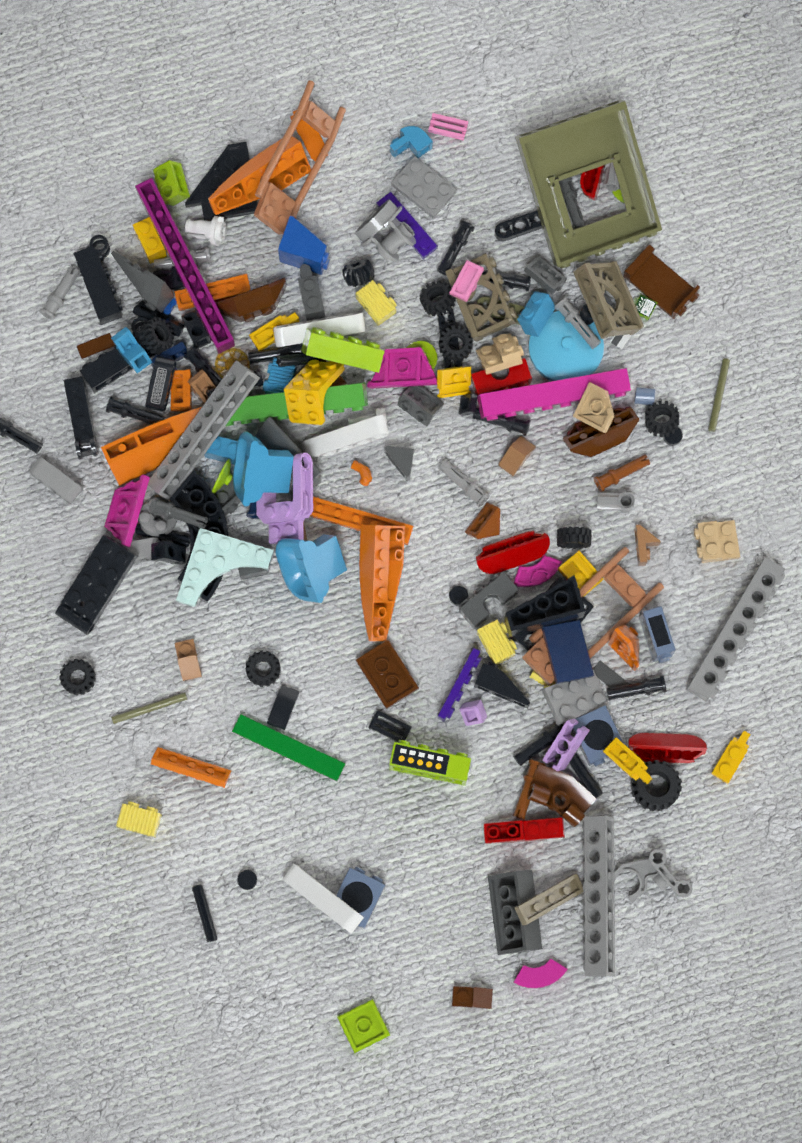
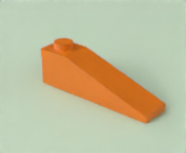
M626 625L617 627L608 645L636 671L639 667L638 633L634 628H628Z

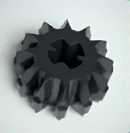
M356 260L345 265L342 269L343 278L348 286L356 287L367 284L375 276L374 268L369 260Z

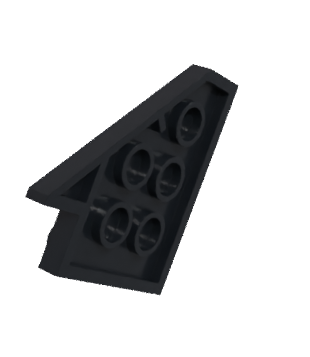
M247 142L229 144L186 200V208L202 206L204 221H212L214 216H221L227 219L255 213L258 205L257 200L217 215L214 214L208 200L222 183L250 160Z

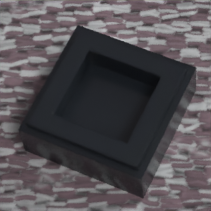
M471 393L461 396L460 415L466 416L476 412L478 395Z

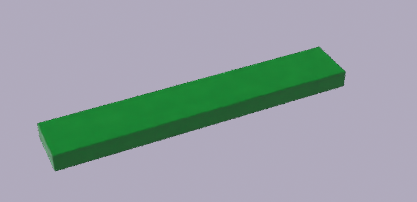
M241 714L232 730L233 733L336 782L346 765L331 756Z

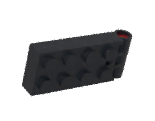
M103 535L64 596L55 614L84 634L89 635L138 558V555L109 536Z

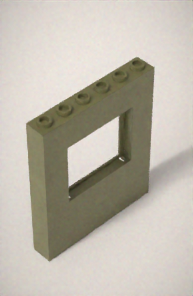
M620 99L515 136L555 266L560 268L569 267L571 262H583L588 259V256L594 254L599 256L606 253L605 250L622 248V244L628 242L630 244L640 241V238L644 236L653 237L657 235L658 231L662 230L624 100ZM613 162L627 211L573 230L559 181Z

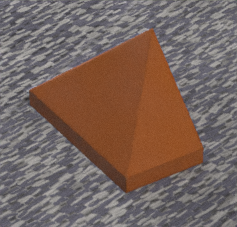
M486 503L465 533L476 539L500 535V508Z

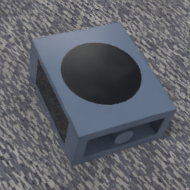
M662 606L643 611L639 620L653 662L658 661L660 664L670 661L676 649Z
M606 706L577 718L578 724L574 725L572 729L574 736L578 733L577 729L582 726L589 729L588 734L580 745V749L589 766L594 764L597 767L605 763L604 759L608 758V756L603 753V750L615 737L623 743Z
M358 867L354 869L349 868L336 896L364 917L358 926L365 929L381 897L385 884L377 876L373 875L370 878L364 875L366 871Z

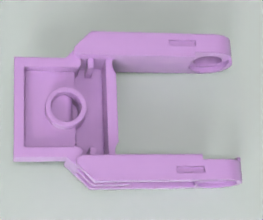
M299 453L294 456L293 501L276 503V493L264 492L260 500L256 501V515L264 524H269V544H277L280 539L285 538L304 540L303 521L305 518H309L313 512V462L308 453Z

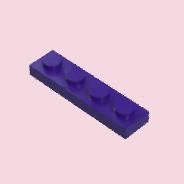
M389 192L376 202L378 208L389 199L396 207L402 206V210L396 218L401 223L405 222L414 231L416 244L412 247L422 259H425L438 249L436 243L392 192Z
M473 648L438 714L439 720L445 722L446 718L450 719L455 711L453 708L455 701H460L464 693L461 691L464 684L468 685L473 676L470 674L473 667L477 668L482 659L479 657V650Z

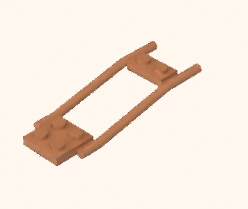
M310 80L307 82L297 111L268 164L255 193V196L259 197L260 200L254 216L278 235L284 234L290 216L296 219L299 208L335 141L346 112L345 108L339 107L334 120L315 103L309 101L315 84ZM303 119L324 138L327 137L328 139L294 201L274 184L269 183L268 180L299 121Z
M623 547L579 589L582 598L604 577V580L630 607H633L588 650L590 659L610 640L617 627L626 625L664 589V586L658 583L645 594L646 592L617 565L629 553L626 547ZM538 629L529 637L530 641L535 643V645L522 659L549 686L555 679L542 629Z

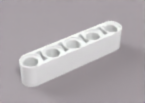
M363 312L273 327L276 347L303 343L306 329L311 330L312 327L323 329V331H326V334H330V331L343 336L366 331Z
M385 416L371 417L301 442L302 452L308 453L312 458V462L385 438L389 436Z
M293 864L282 878L283 881L351 934L364 917L296 864Z

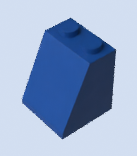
M290 216L278 248L280 262L297 268L307 264L313 273L322 275L323 271L328 269L330 263V253H327V246L297 219Z

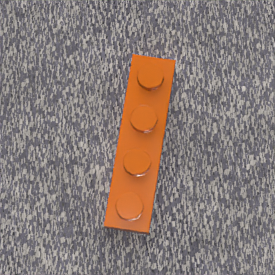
M247 274L206 284L214 302L222 301L251 290ZM186 289L174 291L179 311L194 308Z
M157 747L151 760V765L225 788L231 774V770Z

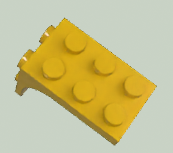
M311 360L286 385L284 393L290 422L322 425L325 422L323 410L324 397L327 389L345 370L344 364L333 361L319 362L318 360Z

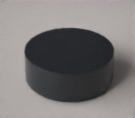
M679 427L675 430L674 434L669 432L668 437L663 434L665 443L670 446L678 445L683 437Z
M455 586L449 592V600L456 606H460L468 598V592L462 586Z
M244 870L238 875V885L244 890H251L257 884V876L250 870Z

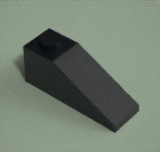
M488 662V664L483 663L474 687L528 709L530 705L529 700L505 673L498 669L499 666Z

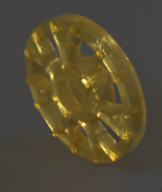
M230 348L217 356L215 370L222 379L224 376L220 373L224 370L229 371L236 360L238 362L246 360L247 365L244 366L250 369L249 358L245 352L237 348ZM229 352L231 358L226 360L223 355ZM236 352L241 354L239 359L234 358ZM218 362H225V367L218 366Z

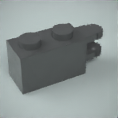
M304 264L300 266L301 279H298L306 320L325 318L317 276H312L310 266Z

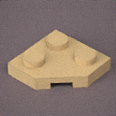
M589 382L573 417L606 433L614 418L608 391Z

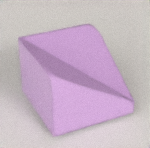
M481 700L466 702L460 707V712L466 726L483 723L487 718Z

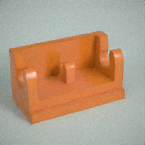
M190 369L175 370L171 386V412L192 410V387L187 382L192 378Z

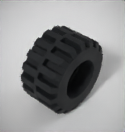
M659 760L646 762L645 765L648 767L646 772L650 776L659 775L664 778L667 783V792L661 797L652 796L647 792L644 781L640 778L637 780L632 778V796L636 798L637 804L640 803L642 805V808H647L649 811H662L669 808L679 798L682 790V780L678 776L679 772L673 769V765H668L665 761L659 762Z

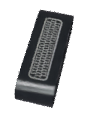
M162 356L156 357L145 404L146 408L165 412L176 368V360Z

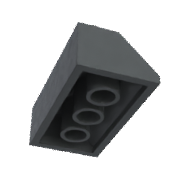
M270 417L254 436L263 443L267 450H288L293 456L302 453ZM313 465L314 489L322 480L320 471ZM292 466V473H291V480H290L292 483H293V466Z
M532 870L512 871L488 876L497 954L505 955L543 949L539 918L523 926L514 908L536 895Z

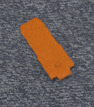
M301 119L296 127V131L301 137L311 159L316 162L325 144L320 134Z

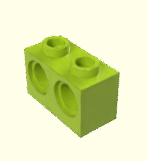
M169 160L153 169L154 180L165 204L174 206L190 197L181 163Z

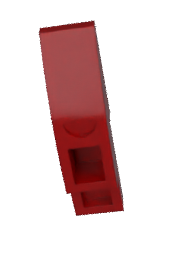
M561 817L484 824L485 844L565 838L564 819Z

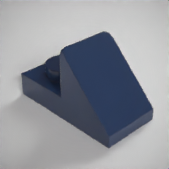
M180 342L157 356L179 361L184 358L187 349L183 342ZM155 356L154 358L151 359V361H152L151 366H152V367L154 366V362H155V359H156L157 356Z

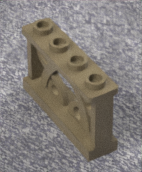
M487 253L470 262L477 265H485L488 269L487 274L481 275L477 282V285L492 291L488 308L485 309L478 304H469L468 301L474 297L476 289L472 292L467 302L456 298L471 337L476 342L517 323L515 319L517 313L514 307H510L508 302L511 300L507 290H503L501 285L504 283L500 273L497 274L495 267H497L496 261L493 256L490 257ZM464 264L445 271L451 287H453ZM491 277L494 284L488 281ZM499 297L501 299L502 304H498ZM480 309L484 314L482 315L479 312V315L475 316L474 311ZM503 309L505 311L504 320L501 322L494 321L491 318L492 314L501 317L498 315V311ZM488 320L493 324L492 326L480 331L479 329Z
M617 261L598 264L584 263L573 272L601 339H606L610 336L634 335L644 327ZM605 290L614 297L616 302L615 310L607 304L604 297Z

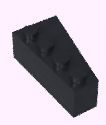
M575 575L561 584L555 585L550 590L537 595L530 601H526L506 612L504 622L509 637L583 618L586 610Z

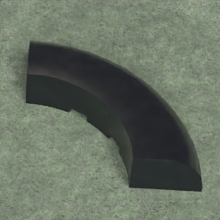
M192 471L169 501L176 508L207 517V523L199 521L206 525L205 530L229 537L227 522L218 499L212 493L208 484L195 471ZM188 523L186 525L190 534V554L182 573L177 578L180 585L182 584L200 527ZM223 575L218 578L216 577L207 585L199 598L201 601L208 603L218 588Z

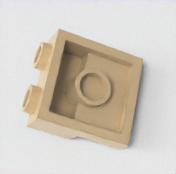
M510 333L492 338L493 345L484 346L476 350L477 357L486 375L523 364L521 356H524L522 346L518 344L517 337L511 336Z
M735 520L697 523L696 528H694L695 540L698 539L699 547L696 550L697 557L701 558V563L740 558Z

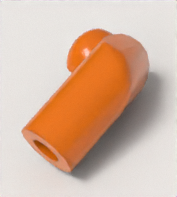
M354 460L351 469L360 473V484L368 486L372 482L370 468Z

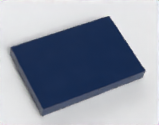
M580 620L542 628L556 684L594 676Z

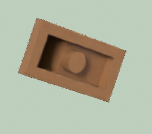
M200 370L187 381L192 387V392L203 404L208 400L206 390L216 388L203 370Z
M636 525L634 531L638 566H646L647 560H650V549H646V547L659 546L661 541L641 525Z
M194 639L174 643L183 681L202 677Z

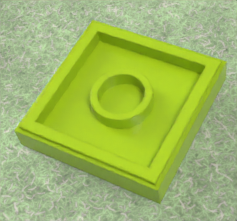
M373 999L337 1017L354 1053L390 1036Z

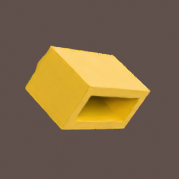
M150 217L133 224L134 232L150 264L154 263V259L167 257L165 248Z

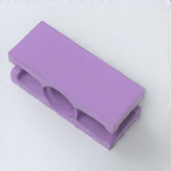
M576 719L566 721L542 759L545 763H555L556 759L554 757L557 753L561 754L558 764L552 766L556 771L566 769L589 732L588 728L582 726L577 729L578 733L575 737L571 736L570 733L574 725L578 724ZM564 741H567L568 743L567 750L564 748Z

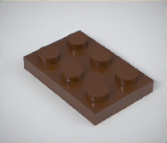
M389 640L355 660L386 709L419 690V687Z

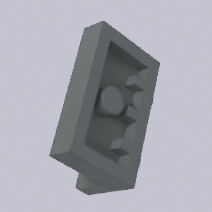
M539 255L524 269L526 274L550 294L560 291L567 280L566 277Z
M409 386L402 393L397 405L413 416L418 422L428 426L432 418L442 409L444 403L422 386Z
M233 477L229 485L224 484L220 490L214 493L225 516L228 513L232 514L241 502L234 491Z

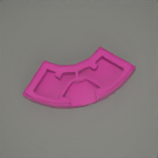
M544 555L541 561L534 566H519L514 580L515 586L533 587L543 584L555 575L562 561Z
M552 959L539 968H530L523 965L513 983L525 988L546 987L558 981L568 969Z

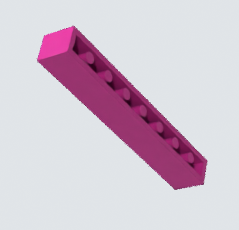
M625 368L480 394L477 396L481 419L486 418L487 421L498 419L500 415H505V418L517 416L516 412L523 411L524 414H530L535 412L534 409L542 408V411L552 410L555 405H560V408L572 406V402H578L579 404L589 382L607 390L609 396L615 395V398L624 397L627 392L631 391L628 371Z

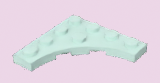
M200 528L176 601L195 607L207 585L216 577L218 578L232 569L255 567L268 570L274 550Z

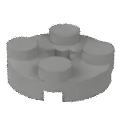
M151 499L140 510L139 523L141 529L151 536H159V534L164 533L165 535L169 534L175 528L177 520L174 518L167 520L164 516L156 513L150 514V504L153 500ZM159 515L161 516L162 520L158 519L157 521H155L154 516Z

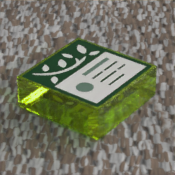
M640 295L635 304L640 317L649 320L657 302Z

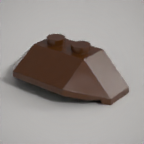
M285 277L218 301L215 304L222 315L240 323L244 321L251 322L260 315H270L276 310L287 287Z
M626 407L625 409L612 408L614 418L606 433L580 421L573 424L562 439L570 452L593 457L626 442L639 422V417L631 407Z

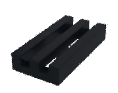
M378 710L369 725V729L396 742H399V740L405 741L412 729L411 726ZM378 716H380L398 726L405 728L406 731L403 732L381 720H378L377 718ZM377 723L403 737L401 739L385 730H382L374 726V724Z

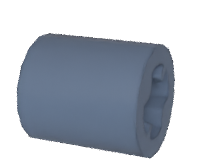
M636 387L634 404L652 406L655 400V389Z

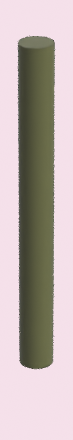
M726 358L722 360L708 428L711 432L716 431L730 360Z
M184 692L112 716L113 724L187 700V695Z

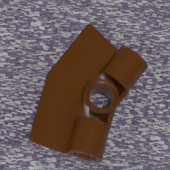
M539 764L533 776L527 800L547 806L551 811H556L572 827H576L584 818V813L596 801V797L571 775ZM555 797L560 799V806L555 803Z

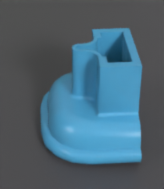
M247 431L243 432L237 442L233 468L234 491L242 504L249 506L250 503L259 501L264 492L289 493L294 456L288 450H267L258 438L252 436Z
M323 534L313 541L285 538L280 539L276 544L275 553L283 579L291 593L300 600L322 603L323 597L326 596L329 590V581L347 571L335 535Z

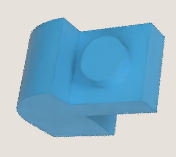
M407 126L400 129L401 138L397 137L391 142L390 153L395 158L410 148L413 154L420 158L433 148V141L421 128Z
M127 327L111 338L119 353L137 374L152 363L146 351L137 343Z

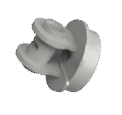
M389 199L372 212L354 233L362 241L360 245L364 247L372 240L377 245L376 250L384 259H389L393 262L399 259L397 252L400 250V246L403 247L406 243L414 246L416 244L414 231L405 222L401 223L396 218L402 210V206L396 207ZM387 225H390L394 230L385 238L381 237L378 231L382 227L385 228Z

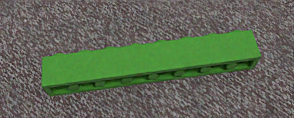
M366 383L330 386L324 397V414H326L327 410H333V413L345 412L344 408H352V411L363 410V406L368 405ZM285 393L247 396L225 426L234 425L233 421H241V424L252 423V419H259V422H265L269 417L276 416L278 420L289 419Z

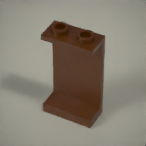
M649 244L625 270L623 277L650 300L656 302V305L673 319L678 315L681 317L688 309L686 306L690 302L694 303L700 296L698 294L700 286L692 287L654 255L655 248Z

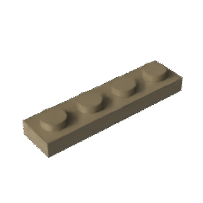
M577 873L572 874L514 907L522 925L531 923L583 893L582 883Z

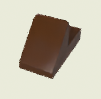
M453 986L452 1006L492 1009L493 989Z

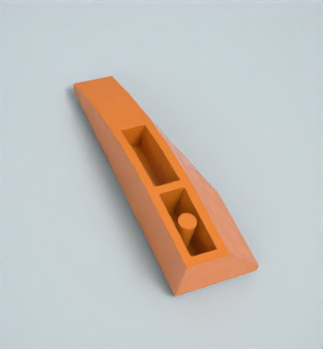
M292 136L268 180L269 183L271 182L281 191L311 171L302 144L295 137ZM282 139L246 162L208 198L215 215L260 199L255 196L256 190Z
M202 407L154 423L102 446L101 449L119 486L157 469Z
M361 525L360 590L369 641H386L404 564L405 526Z

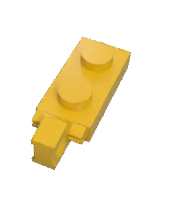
M295 312L288 317L286 315H279L249 334V337L258 351H262L275 343L273 327L298 323L300 319Z
M743 731L739 739L734 737L729 742L711 773L713 776L727 784L730 782L748 751L749 745L746 742L751 734Z
M617 737L603 750L606 756L634 780L640 778L646 784L652 780L651 776L646 772L648 767Z

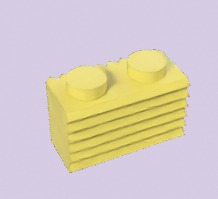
M372 280L357 291L355 296L361 306L379 326L396 314L395 307L397 305L391 297L387 298L384 294L385 289L380 283L376 284Z
M498 619L477 630V635L486 652L496 665L514 657L516 654L515 650H517L512 639L509 640L506 636V633H508L506 626L503 622L499 623Z
M128 801V804L122 803L116 827L155 838L162 817L158 813V809L149 806L146 809L139 808L140 804Z

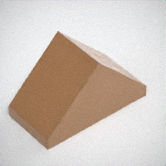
M520 436L510 445L498 466L514 476L536 449V446L523 436Z

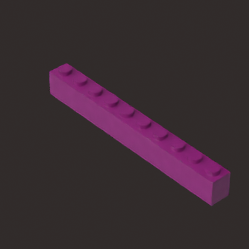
M150 178L135 185L137 194L217 353L220 354L234 347V339L153 179Z

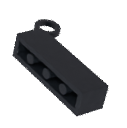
M95 235L89 242L90 247L73 254L99 322L103 325L122 318L120 311H123L120 300L116 301L114 295L117 293L113 283L109 284L107 278L110 277L107 267L103 268L101 264L104 261L103 258L107 257L110 253L108 240L103 235ZM98 244L105 245L104 248L100 250L95 249V247Z
M138 317L131 324L132 335L137 343L146 351L149 358L156 354L150 353V349L148 351L145 349L146 345H142L143 340L139 338L141 334L136 331L139 326H142L148 320L144 317ZM115 345L114 349L109 352H103L94 362H88L83 365L80 373L95 394L131 371L132 368L119 353Z
M83 377L65 379L63 381L78 459L80 460L90 455L98 456L99 451Z

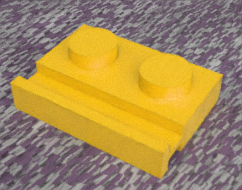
M470 366L437 370V389H439L437 397L446 398L471 394V391H469V386L471 385Z
M577 551L558 568L566 580L575 575L579 589L598 572L580 551ZM602 578L600 581H598L585 595H587V594H588L592 589H594L600 582H602V581L604 580V578Z

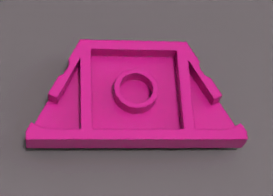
M421 347L385 349L379 373L375 372L367 387L374 389L437 385V377Z
M141 475L139 481H131L124 487L114 491L104 527L112 532V535L119 539L122 545L127 547L131 545L150 479L146 475Z

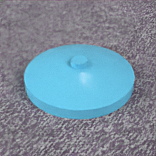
M560 311L553 312L538 337L530 335L529 356L535 369L550 381L593 374L599 367L604 352V341L601 339L595 323L593 322L587 326L601 343L596 348L591 349L573 325L565 321V317ZM580 326L582 330L587 334V336L590 337L588 333L583 329V327Z

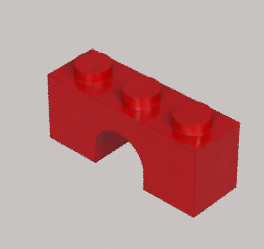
M522 358L523 364L507 368L508 376L503 380L493 378L491 373L486 375L484 370L472 373L471 382L475 394L480 395L529 386L532 382V377L526 359Z

